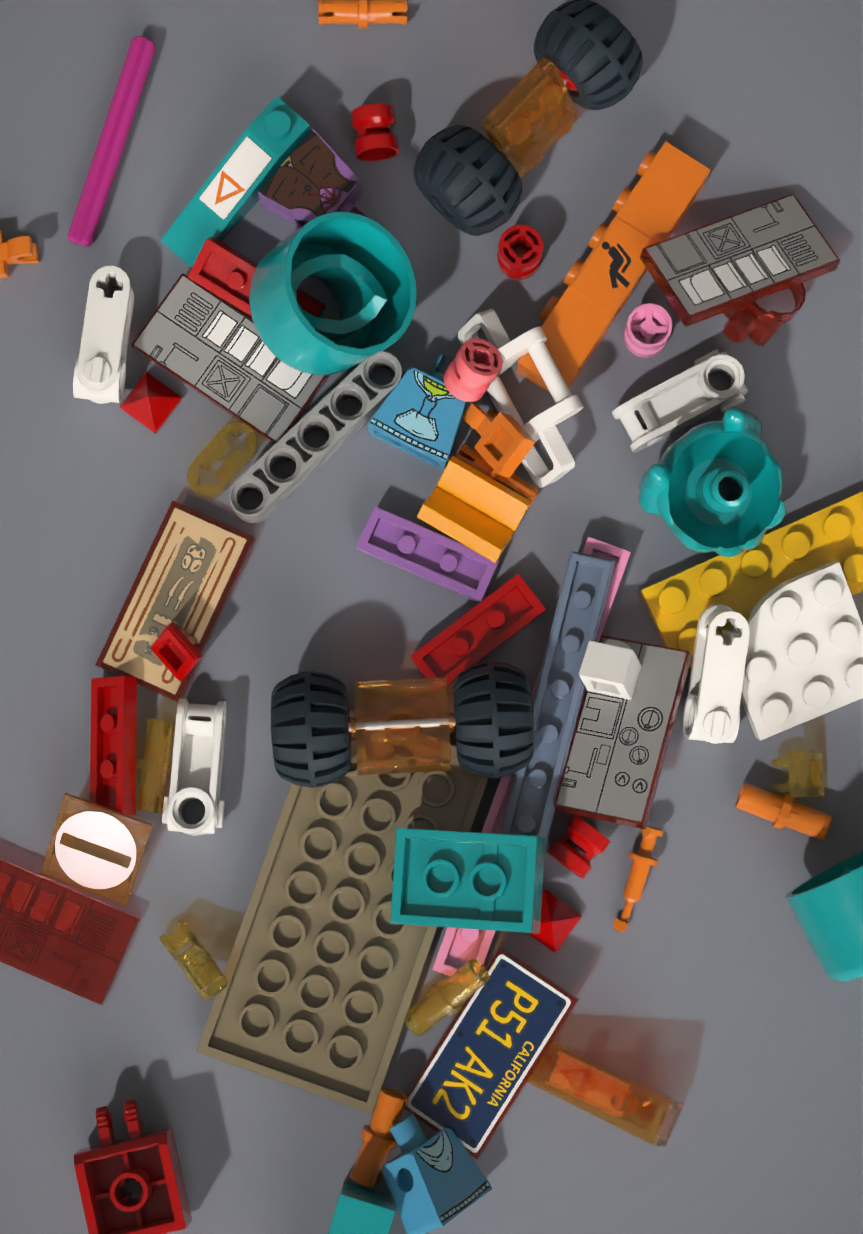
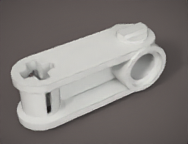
M104 266L98 269L91 277L80 351L74 369V397L88 399L98 404L109 402L121 403L125 388L126 358L135 300L127 273L116 266ZM112 287H119V290L113 293V298L105 296V294L111 292Z
M718 349L695 360V366L630 399L613 410V417L621 420L632 440L630 448L633 453L655 444L719 409L724 413L728 408L745 402L744 395L748 390L744 384L745 374L743 367L737 359L729 356L726 351L719 353ZM714 372H723L730 378L731 387L724 391L716 390L709 384L708 376Z
M715 604L707 607L700 614L698 620L689 692L683 712V732L686 739L702 740L713 744L733 743L738 734L740 700L750 632L747 620L740 613L733 611L726 605ZM726 621L731 623L730 630H723L721 636L716 633L717 626H724Z
M180 698L178 701L169 796H164L162 824H168V831L198 836L215 834L217 827H223L225 800H220L226 729V701H218L216 705L192 704L186 698ZM192 719H204L211 721H194ZM190 800H201L205 806L203 819L196 824H187L182 818L183 806Z

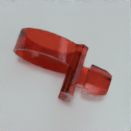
M795 275L782 280L792 291L795 300V310L792 312L780 313L773 310L767 312L752 298L753 292L726 301L721 307L723 314L729 319L724 326L725 335L732 342H743L749 337L755 344L764 346L782 324L793 319L804 304L806 290L801 278Z

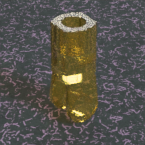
M180 919L177 929L168 936L163 933L159 939L199 996L204 1000L213 999L227 987L228 980L193 929L184 919ZM191 941L192 945L180 954L179 950Z

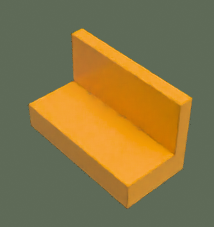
M452 456L437 486L423 503L417 518L496 563L512 539L531 501Z

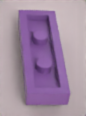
M376 506L373 507L356 545V550L478 603L483 600L499 563V560L494 563L457 541Z

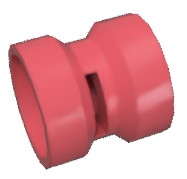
M480 338L466 340L457 352L456 359L449 364L444 372L443 380L445 387L454 397L462 401L474 402L479 400L489 388L490 382L494 380L502 369L503 360L501 353L493 344Z

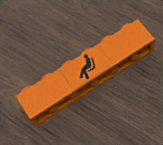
M666 141L657 154L650 150L636 172L642 177L633 190L626 186L612 208V210L617 212L616 216L609 226L604 223L599 225L588 243V246L593 249L584 263L579 259L575 261L563 281L569 285L560 300L552 296L539 316V319L544 322L541 328L547 338L544 343L568 388L571 387L653 264L654 260L647 251V248L669 240L707 182L711 170ZM527 353L521 356L517 363L516 373L551 395L530 354Z

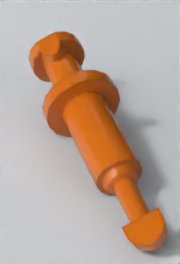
M642 824L640 830L642 831L643 838L639 851H629L628 857L633 859L623 892L624 899L626 900L621 918H615L613 924L617 932H623L629 927V917L633 904L641 899L650 867L658 866L659 860L651 856L657 836H663L664 831Z

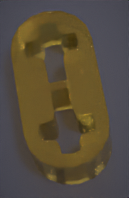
M243 422L226 424L192 461L187 470V481L197 496L203 499H214L221 496L254 459L258 452V440L252 428ZM242 434L247 435L245 443L248 449L244 453L240 450H235L226 460L223 456L231 447L227 441L228 437L233 435L239 438ZM220 462L222 466L215 473L219 481L218 484L213 487L207 483L203 488L199 487L201 479L198 476V472L202 468L209 472Z

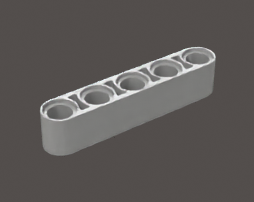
M381 351L361 362L234 482L230 488L229 501L238 518L251 524L265 520L371 420L402 379L401 364L394 355ZM381 367L390 369L395 375L392 382L383 386L376 385L370 380L371 373ZM346 398L357 399L362 404L359 413L350 417L340 414L337 407ZM319 428L328 432L329 439L322 447L313 448L304 442L305 436L312 429ZM282 459L291 460L296 464L294 474L286 479H279L272 475L273 466ZM248 490H257L263 494V501L255 510H244L239 505L240 497Z

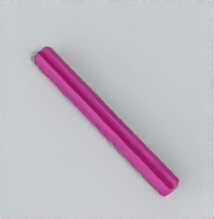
M134 36L131 39L68 232V238L76 245L90 247L93 243L156 50L154 42L148 38Z

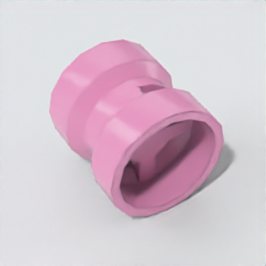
M652 303L642 304L635 308L629 315L623 334L624 343L628 350L634 355L643 358L654 357L661 353L672 331L670 315L660 305Z

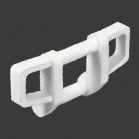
M493 309L477 313L458 331L460 344L462 346L466 340L479 338L478 330L482 328L488 341L501 353L503 360L502 369L494 380L490 382L487 393L498 413L503 412L511 415L535 442L541 439L552 459L553 469L549 471L534 446L521 463L537 487L542 488L550 485L575 467L574 459L555 425L578 413L584 407L577 395L572 396L544 343L547 338L541 327L533 328L510 341ZM529 353L556 405L535 416L524 425L499 376L521 356Z

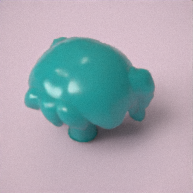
M731 407L725 411L721 421L706 422L691 428L668 447L659 463L652 464L641 477L639 485L640 494L638 497L641 508L648 514H656L662 517L672 533L688 549L696 552H716L721 556L734 557L741 554L744 550H750L758 546L762 542L766 530L780 524L786 514V507L780 499L783 489L782 467L761 439V421L754 414L746 410Z

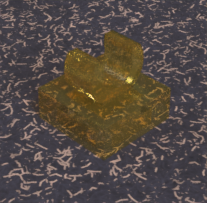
M792 750L788 751V758L778 757L772 760V766L786 767L789 770V780L784 784H773L774 791L790 793V797L797 798L824 797L823 752Z

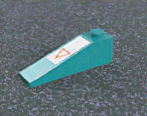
M276 96L241 134L160 239L161 242L192 269L206 239L214 237L222 241L260 200L258 192L311 130L310 124Z

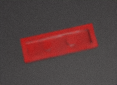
M214 237L207 238L187 278L251 316L249 292L251 280L258 264ZM298 288L296 291L298 304L305 312L320 318L326 305Z
M516 574L412 654L410 659L436 693L439 694L454 682L459 673L479 663L544 613L546 608L521 576Z
M137 677L91 678L90 812H100L109 816L136 815Z

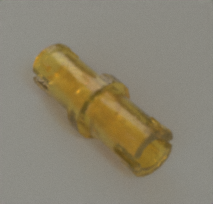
M148 718L146 721L147 729L143 759H138L137 769H141L136 810L163 813L168 774L171 773L172 769L170 759L176 722Z
M476 959L469 960L448 979L438 980L430 987V993L407 1013L405 1023L411 1032L421 1036L445 1016H454L463 1008V1002L490 980L489 973L483 964Z

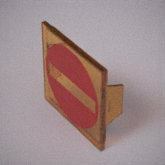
M65 793L41 875L127 906L153 824Z

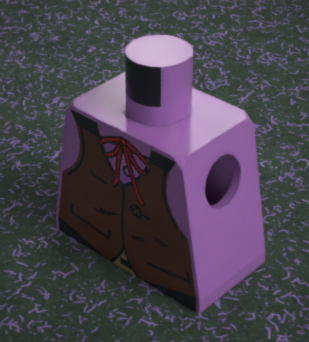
M314 129L308 132L258 192L261 206L265 210L298 228H301L318 216L332 212H351L371 219V216L354 204L362 194L361 181Z

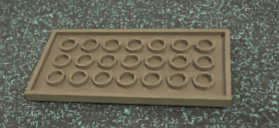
M349 709L350 723L382 721ZM408 729L351 732V768L344 777L334 783L315 788L298 786L291 783L196 1052L373 1114L437 929L435 926L390 924L396 828L470 832L489 777L478 776L461 767L457 758L456 746Z

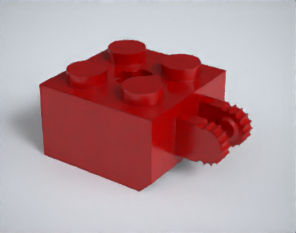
M136 1099L124 1101L123 1110L130 1137L116 1141L111 1112H109L107 1106L96 1108L95 1114L101 1144L80 1149L74 1154V1167L88 1233L167 1234L186 1229L192 1221L172 1127L145 1134L139 1106ZM130 1178L136 1179V1182L139 1181L143 1187L137 1199L131 1198L133 1192L127 1195L123 1189V1186Z

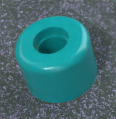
M332 212L309 221L272 247L263 256L251 280L249 303L251 316L259 336L278 359L304 373L328 375L350 369L399 340L413 318L417 289L409 258L400 243L388 230L374 220L359 214ZM313 277L329 286L336 295L340 307L339 320L314 317L301 308L297 302L296 291L303 280Z
M863 851L813 876L785 896L824 972L830 979L838 982H847L863 977Z

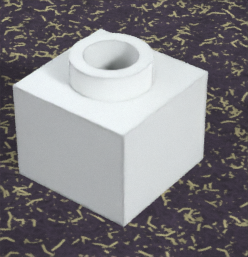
M612 639L605 640L604 644L589 641L579 676L588 691L632 700L642 666L634 650L626 643Z

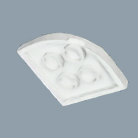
M834 560L782 582L763 596L749 613L751 615L748 620L750 635L741 700L754 735L760 741L863 698V625L840 562Z

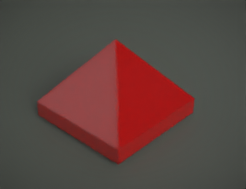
M145 372L119 408L157 434L183 398L148 372Z
M174 622L167 625L150 647L180 682L186 678L203 657L197 638Z
M544 889L542 892L540 933L528 934L556 954L582 915Z

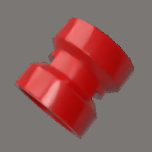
M375 103L353 109L351 112L352 127L358 133V138L354 142L356 158L361 161L374 162L397 156L399 154L398 137L392 131V127L396 124L394 107L388 104Z
M514 225L508 228L501 235L498 243L497 260L501 272L514 280H525L532 277L538 271L542 260L543 240L540 234L534 228L527 225Z
M574 815L566 825L567 833L561 840H555L547 850V853L575 875L584 879L591 870V860L596 854H602L611 842L587 822ZM569 843H573L586 854L583 856L580 852H578L576 849L570 846Z

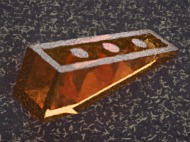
M548 1039L523 1079L657 1146H666L684 1106V1103Z

